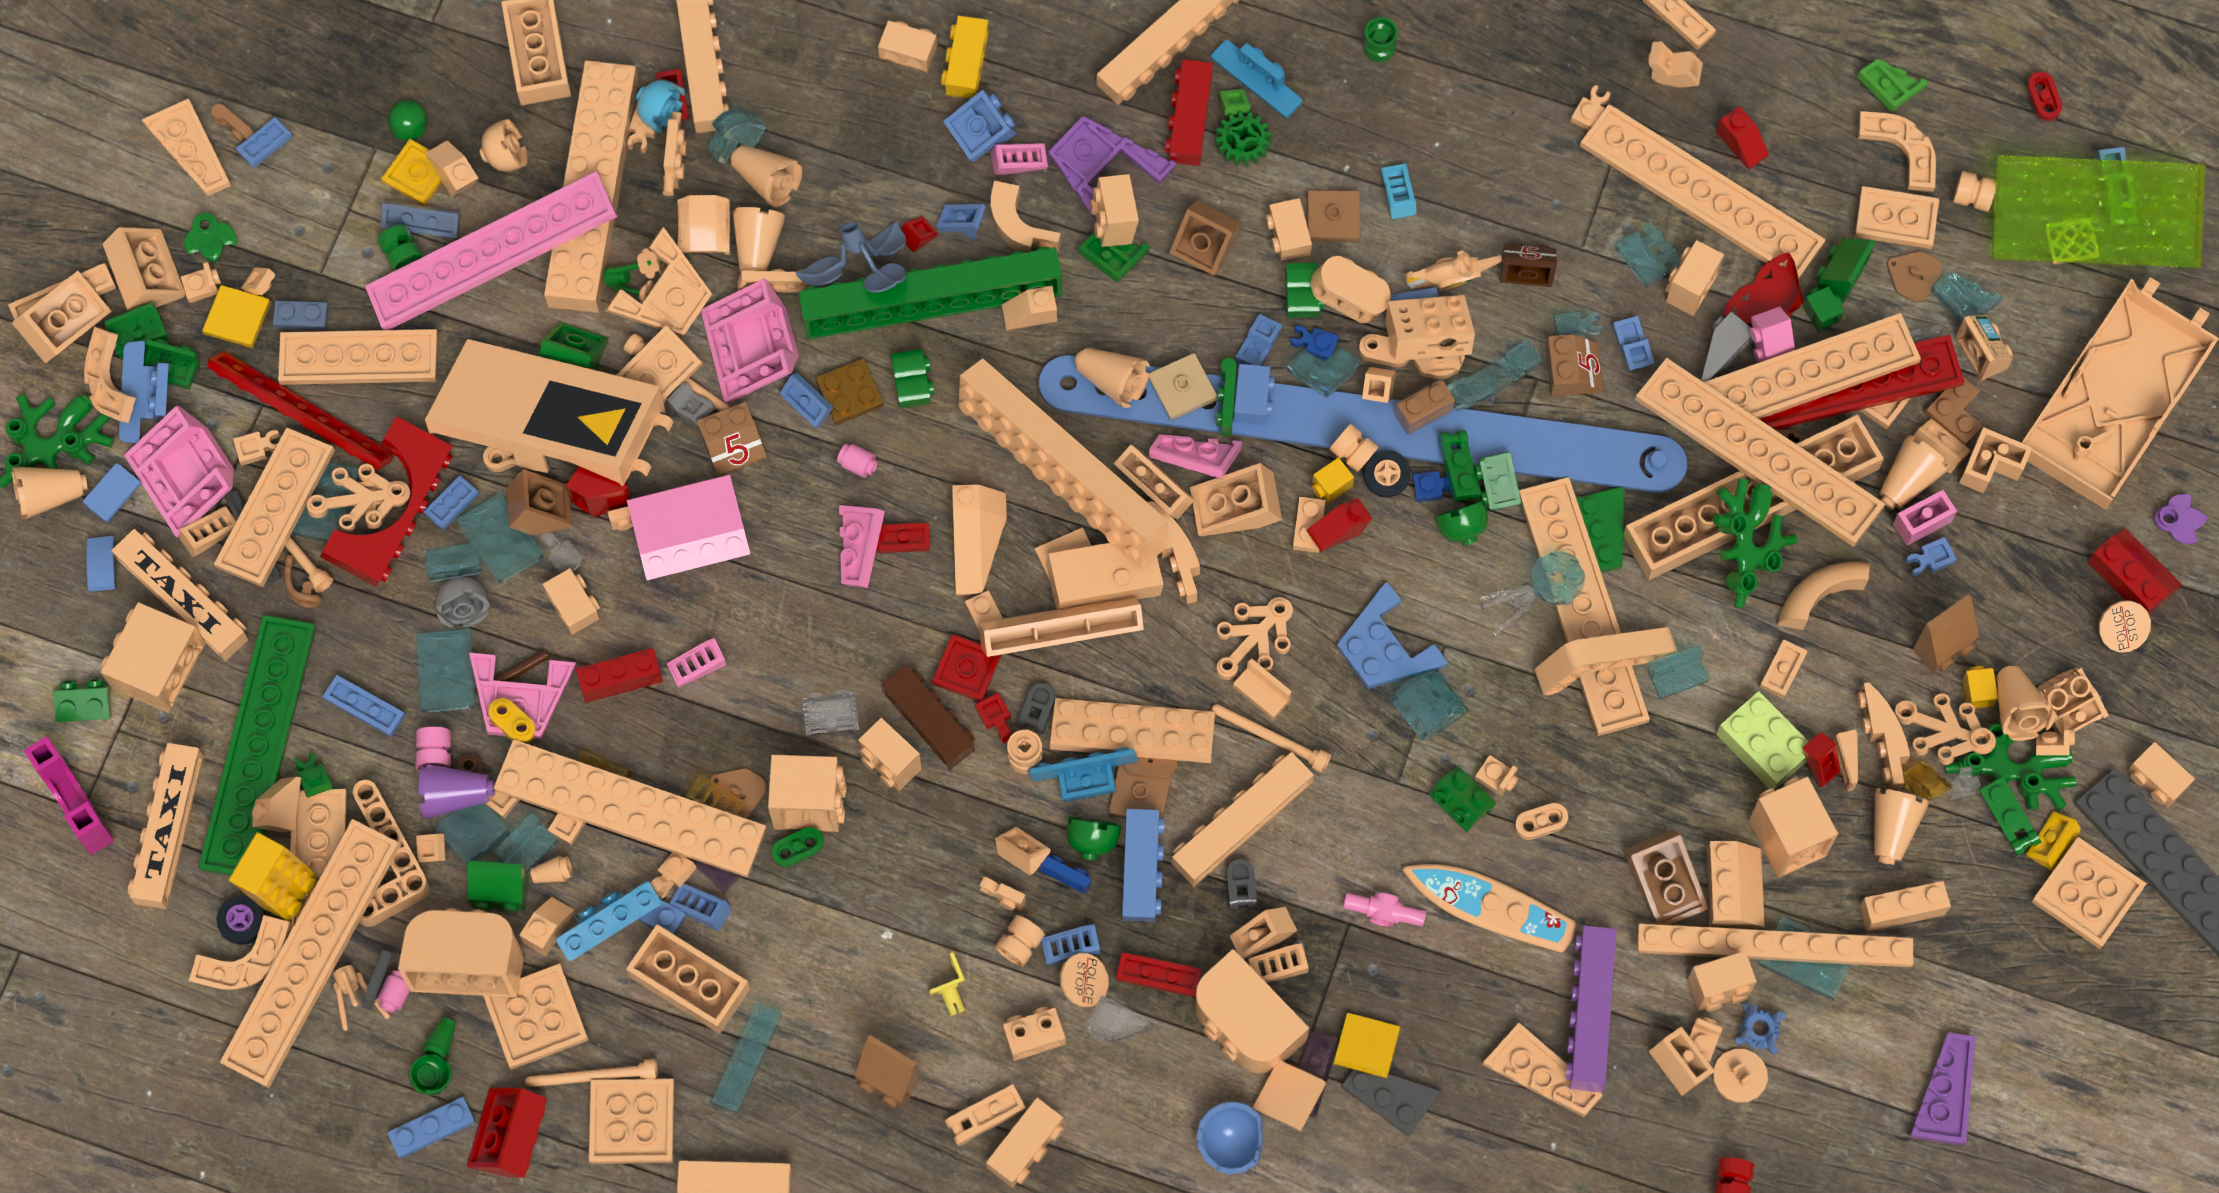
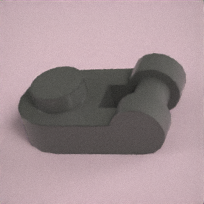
M1038 683L1031 687L1020 714L1018 726L1023 728L1029 726L1042 734L1045 732L1055 702V693L1050 685ZM1032 709L1041 712L1039 718L1030 716Z
M1245 859L1233 860L1227 867L1230 909H1238V906L1248 905L1249 908L1257 907L1253 866ZM1247 887V894L1237 895V888Z

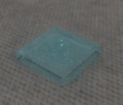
M484 803L455 811L434 827L437 834H444V842L466 866L468 861L478 860L510 834L508 828Z

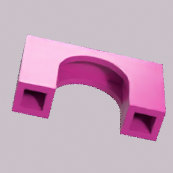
M48 736L25 749L24 752L52 792L65 813L66 821L89 854L92 856L113 843L114 839L63 756Z

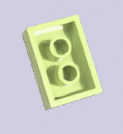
M1759 691L1720 725L1716 734L1769 789L1774 788L1776 790L1807 762L1803 746L1809 741Z

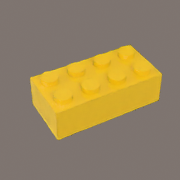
M256 833L228 881L263 909L290 922L300 912L302 901L306 894L313 890L318 875L284 846Z

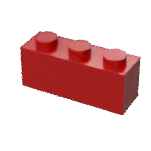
M654 648L576 669L585 703L663 682Z

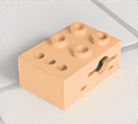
M1465 295L1388 301L1385 325L1395 361L1472 354L1475 331ZM1447 338L1456 340L1454 344L1447 347L1439 345L1442 340Z

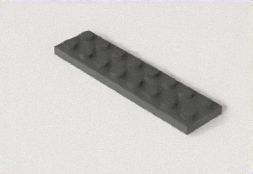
M2116 769L2112 770L2077 800L2074 805L2219 957V877Z

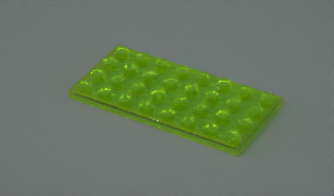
M1997 155L1995 163L1996 190L1994 194L1991 260L2201 268L2206 164Z

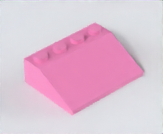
M730 474L627 500L647 580L750 554Z

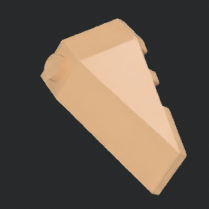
M952 485L956 596L979 595L984 592L992 562L998 549L999 540L1006 524V493L982 485Z

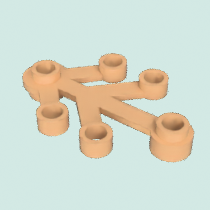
M363 464L359 467V478L364 482L370 481L381 490L370 491L350 478L346 469L336 468L332 472L334 484L343 486L354 494L325 498L322 495H313L307 501V511L313 518H322L328 513L329 509L356 505L350 514H345L339 519L340 529L343 532L349 533L355 529L358 520L374 502L383 501L376 511L372 510L366 515L367 526L376 529L381 526L383 518L393 506H402L409 500L410 489L402 481L389 482L375 473L374 467L370 464ZM369 470L371 474L363 475L362 472ZM339 474H343L345 476L343 479L336 478V476ZM395 490L401 491L399 495H394L392 492ZM315 502H321V503H322V504H321L320 506H318V507L313 506V503H315ZM372 517L379 519L377 522L369 521ZM345 521L352 522L350 526L343 525Z
M1282 597L1274 598L1267 606L1249 607L1245 603H1239L1235 606L1234 616L1237 620L1245 621L1249 617H1266L1260 624L1232 626L1228 622H1221L1217 626V636L1222 640H1227L1230 637L1248 636L1230 657H1223L1218 661L1216 671L1221 679H1233L1238 672V663L1257 643L1259 651L1257 663L1260 665L1262 661H1268L1270 666L1264 669L1268 672L1272 670L1273 660L1269 654L1268 631L1274 624L1277 634L1274 645L1275 651L1279 654L1289 652L1291 642L1287 638L1286 622L1292 617L1293 607L1287 599ZM1277 606H1281L1285 609V611L1282 613H1277L1275 611V608ZM1243 608L1247 611V613L1245 615H1239L1237 611ZM1226 627L1230 630V632L1228 634H1222L1220 632V629ZM1285 642L1287 647L1281 649L1278 647V643ZM1225 663H1230L1232 668L1225 670L1222 666Z
M1941 693L1934 697V708L1941 712L1945 722L1918 713L1916 705L1911 701H1901L1896 705L1895 715L1899 723L1904 725L1915 723L1939 732L1925 738H1916L1913 741V752L1916 755L1923 756L1928 753L1929 748L1956 738L1965 741L1953 747L1943 746L1938 750L1939 762L1949 765L1954 761V757L1971 751L1977 754H1987L1995 747L1996 739L1994 734L1990 730L1981 727L1975 715V706L1971 703L1966 702L1959 707V716L1962 720L1967 721L1971 731L1960 727L1950 706V698L1946 694ZM1940 700H1944L1947 703L1945 705H1939L1937 702ZM1966 709L1972 711L1970 714L1963 713V711ZM1909 713L1911 716L1903 717L1902 714ZM1980 740H1984V741H1986L1987 743H1986V744H1978L1977 742L1980 741ZM1918 744H1924L1925 748L1919 749L1916 746ZM1944 753H1949L1951 756L1948 758H1944L1941 755Z

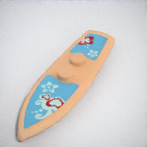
M1441 864L1404 866L1402 869L1411 883L1426 898L1439 908L1475 926L1560 953L1568 948L1574 937L1576 926L1574 920L1538 900L1480 873Z

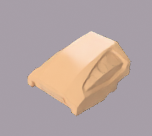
M689 195L678 199V248L683 254L725 253V255H730L729 199L717 195Z
M2077 667L2063 672L2037 687L2053 708L2055 721L2052 726L2057 734H2063V720H2069V729H2075L2076 732L2094 721L2109 716L2098 692L2092 686L2082 668Z

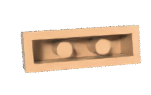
M1132 444L1114 463L1117 468L1162 509L1176 519H1179L1195 501L1192 496L1148 456Z
M1944 881L1865 897L1859 907L1866 932L1944 916L1951 905Z
M1036 1098L986 1162L987 1169L1012 1188L1017 1183L1021 1185L1029 1176L1031 1171L1028 1168L1034 1161L1040 1162L1048 1150L1045 1148L1051 1139L1056 1141L1064 1131L1062 1126L1064 1124L1063 1117Z

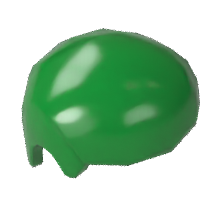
M401 100L391 107L388 115V124L395 138L403 141L415 140L425 132L427 116L420 103L413 100Z
M437 1054L419 1056L412 1062L408 1076L411 1086L417 1092L430 1096L440 1094L448 1087L452 1071L448 1060L442 1059Z

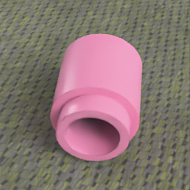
M844 444L837 457V462L841 464L842 468L863 478H866L868 474L873 475L878 465L876 454L855 444Z
M392 970L391 975H387L376 998L380 1003L379 1008L389 1013H394L395 1010L401 1011L410 992L399 971Z

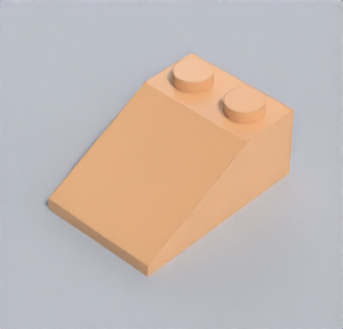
M77 271L15 319L12 324L46 364L108 315L111 310L81 273Z
M1261 463L1224 475L1222 479L1215 478L1190 487L1191 496L1195 499L1193 509L1197 532L1200 537L1257 529L1282 520L1274 472Z

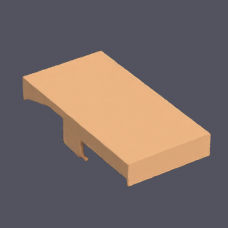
M2151 277L2142 290L2137 288L2133 279L2129 281L2095 335L2091 338L2022 441L2023 444L2033 447L2027 462L2105 510L2219 340L2218 337L2201 328L2208 318L2209 312L2199 308L2193 319L2189 320L2153 298L2152 295L2160 283Z

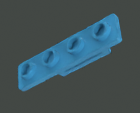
M1225 40L1211 54V60L1284 118H1289L1302 104L1303 99L1284 85L1285 73L1283 68L1279 64L1272 63L1266 59L1264 53L1259 48L1251 47L1246 43L1239 49L1229 40Z
M1122 747L1115 749L1114 753L1103 754L1097 752L1089 754L1088 758L1078 760L1077 758H1066L1061 761L1062 763L1058 764L1040 763L1035 768L1029 769V775L1034 782L1059 777L1062 800L1068 802L1117 792L1113 767L1138 762V755L1134 749Z
M645 881L625 895L621 891L617 893L612 891L601 898L602 902L597 906L592 907L590 905L582 909L578 913L579 917L574 919L577 925L556 937V942L569 961L574 960L661 905L662 902L650 882Z

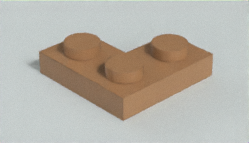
M1963 377V386L1945 390L1926 409L1925 414L1966 446L1980 432L1983 425L1964 410L1979 395L1980 390Z

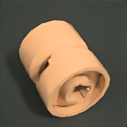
M1962 170L1953 203L1963 206L1973 203L1975 209L1989 212L1998 180L1988 177H1982L1978 180L1976 174Z
M1350 423L1329 449L1339 458L1345 457L1347 459L1346 464L1358 472L1379 446L1369 438L1363 439L1361 437L1362 432Z
M1020 730L1010 736L1007 744L1009 764L1016 772L1029 774V769L1035 768L1037 764L1042 763L1043 753L1040 737L1030 730Z
M1016 915L1008 926L1009 934L1001 936L995 945V949L1007 960L1024 967L1032 956L1031 948L1038 947L1045 933L1028 919Z

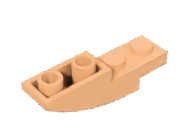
M1150 501L1148 504L1168 520L1165 550L1160 553L1161 558L1169 557L1172 573L1177 572L1179 581H1176L1179 596L1185 597L1186 604L1197 602V590L1193 576L1200 575V564L1196 553L1176 521L1158 504Z
M1869 682L1864 683L1860 692L1857 693L1858 706L1863 708L1865 717L1862 718V729L1864 734H1868L1869 742L1880 741L1877 743L1879 758H1883L1885 765L1882 768L1883 781L1885 784L1888 783L1889 790L1899 791L1905 783L1901 764H1906L1910 757L1908 744L1902 727L1887 701Z

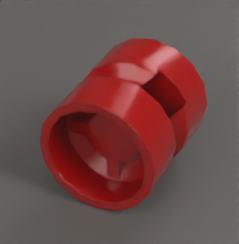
M1720 1158L1717 1168V1176L1720 1180L1715 1183L1714 1193H1751V1187L1748 1185V1182L1753 1180L1755 1165L1743 1159Z

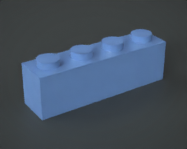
M1127 809L1122 921L1155 922V914L1161 915V898H1156V888H1162V871H1157V861H1163V845L1158 844V834H1164V818H1159V810Z

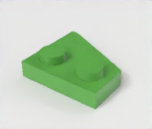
M1879 59L1866 66L1857 75V78L1891 112L1925 89L1929 83L1923 78L1918 81L1906 76L1907 71L1891 67L1888 63Z

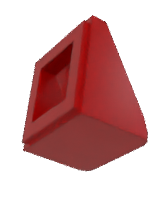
M923 216L905 222L901 228L906 238V246L911 252L918 251L938 236V233Z

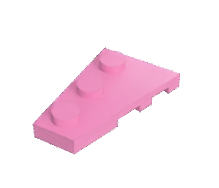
M1159 434L1149 449V457L1222 479L1241 451L1242 441L1233 440L1232 444L1218 443V439L1209 438L1208 442H1196L1191 437Z
M839 505V514L843 515V527H840V537L843 538L844 548L840 554L841 584L850 587L868 588L885 511L876 508Z

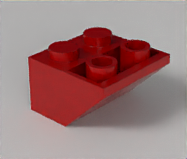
M580 466L566 484L571 503L593 517L608 514V511L628 507L627 500L631 499L627 482H625L624 486H621L616 481Z

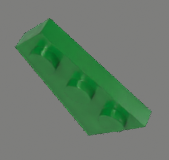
M1624 487L1576 498L1601 573L1622 568Z

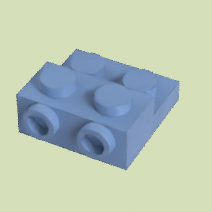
M984 90L980 91L943 121L966 156L973 163L992 149L995 144H1004L1017 134L1013 129L1016 125L1013 118L1008 113L1003 114L1000 110L1003 104L994 93L990 95Z

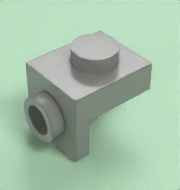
M685 382L668 398V403L676 414L697 427V420L707 417L715 408L711 401L694 393Z

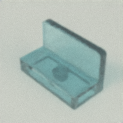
M477 542L426 551L427 563L425 565L430 582L483 573L480 548Z
M1700 645L1650 663L1647 672L1660 699L1708 682L1709 677L1701 662L1704 653Z
M531 813L502 842L494 853L500 862L522 864L526 873H528L557 843V838L542 826L538 817Z

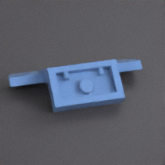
M145 341L129 342L124 346L121 392L136 398L129 423L119 421V438L125 443L136 444L139 441L140 419L162 420L166 416L169 364L158 363L156 367L144 366Z

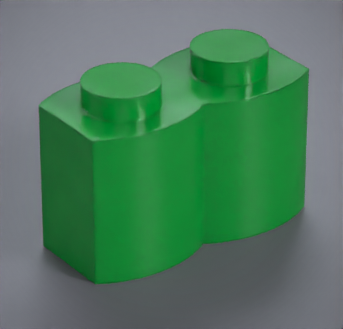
M1317 262L1286 263L1287 318H1318L1319 310H1324V303L1317 300L1311 290V277L1315 270L1318 269Z
M922 349L892 353L891 360L899 409L930 404V396H935L933 381H927L926 372L931 371L929 357L923 356Z

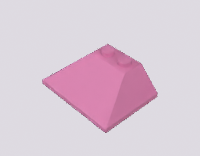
M766 279L747 286L701 310L724 403L728 404L792 373L799 353L788 312Z
M180 406L174 407L124 455L170 529L178 538L181 528L200 519L233 487L234 468L206 426Z

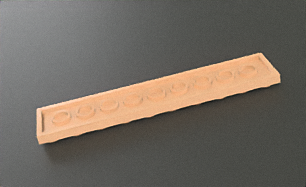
M1610 104L1581 141V148L1766 264L1778 255L1789 252L1795 261L1799 279L1826 241L1823 237ZM1785 260L1784 263H1779V266L1786 267L1788 260Z
M1668 358L1664 360L1636 395L1635 400L1759 484L1771 486V492L1853 547L1884 509L1885 503Z
M1567 477L1519 490L1525 518L1566 642L1621 634L1570 478ZM1632 666L1585 672L1578 678L1597 736L1649 723L1650 718Z
M514 739L493 788L495 792L746 878L750 874L767 830L766 825Z
M353 819L351 820L220 1063L268 1088L271 1086L401 844Z

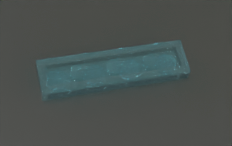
M758 1002L756 1003L714 1095L712 1104L733 1113H739L781 1020L782 1012Z

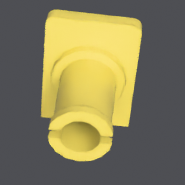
M953 951L948 955L958 979L928 991L929 996L937 993L939 995L942 994L950 1017L957 1015L953 1003H955L959 1013L966 1011L957 990L959 984L964 983L965 980Z

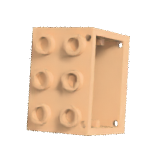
M138 602L135 609L129 611L123 631L116 635L111 654L104 658L101 664V674L113 690L169 713L206 643L195 626Z
M772 755L768 808L774 830H802L807 827H813L819 831L839 832V823L844 824L845 807H843L842 798H846L845 774H843V766H839L837 757Z
M1798 777L1793 778L1784 784L1785 787L1777 791L1771 788L1761 793L1748 821L1778 878L1826 857L1838 835L1808 777L1801 780Z

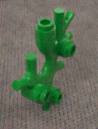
M26 394L17 396L16 400L22 413L21 419L13 418L9 420L5 430L14 444L23 445V451L21 454L12 453L5 459L4 474L0 477V487L4 489L13 481V467H31L36 463L42 462L46 468L58 469L55 457L60 451H65L67 456L72 459L80 458L87 465H90L95 457L87 451L88 444L96 443L109 448L114 444L113 437L99 432L100 428L110 418L101 413L83 431H76L75 426L92 411L91 407L93 406L91 400L84 394L74 397L62 410L58 419L56 433L50 438H41L36 433V425L55 405V402L47 397L38 407L33 408Z
M1738 478L1734 495L1723 486L1717 490L1716 494L1728 505L1729 513L1715 514L1713 523L1716 524L1721 533L1736 535L1735 545L1730 549L1722 550L1720 557L1723 561L1736 559L1738 562V570H1734L1727 575L1726 585L1736 594L1733 607L1744 609L1746 596H1750V593L1757 586V577L1753 573L1754 569L1777 572L1782 566V556L1779 551L1785 546L1796 544L1798 538L1796 534L1782 536L1783 516L1773 515L1767 542L1761 547L1755 546L1753 543V532L1767 516L1773 492H1770L1771 486L1755 484V488L1751 490L1748 512L1745 513L1743 507L1749 480Z
M1993 723L1987 727L1988 730L1998 734L1999 737H1995V747L1986 756L1983 757L1981 754L1969 752L1964 758H1958L1957 762L1944 765L1945 774L1958 773L1959 776L1976 778L1979 774H1989L1995 780L2004 777L2007 783L2011 780L2019 782L2018 792L2022 797L2027 798L2029 811L2039 809L2037 797L2040 793H2044L2050 798L2057 811L2062 810L2067 804L2061 797L2059 790L2061 788L2076 787L2075 776L2046 779L2041 774L2043 769L2067 767L2068 764H2072V751L2070 748L2069 755H2036L2035 752L2025 762L2016 763L2008 756V748L2015 740L2010 739L2009 735L2004 734L2001 724ZM1970 761L1976 762L1977 765L1971 764ZM2028 781H2032L2035 786L2030 785Z

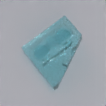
M1952 272L1931 288V292L1961 323L1967 316H1981L2003 299L2001 294L1996 293L1992 295L1981 290V285L1966 281L1963 277Z

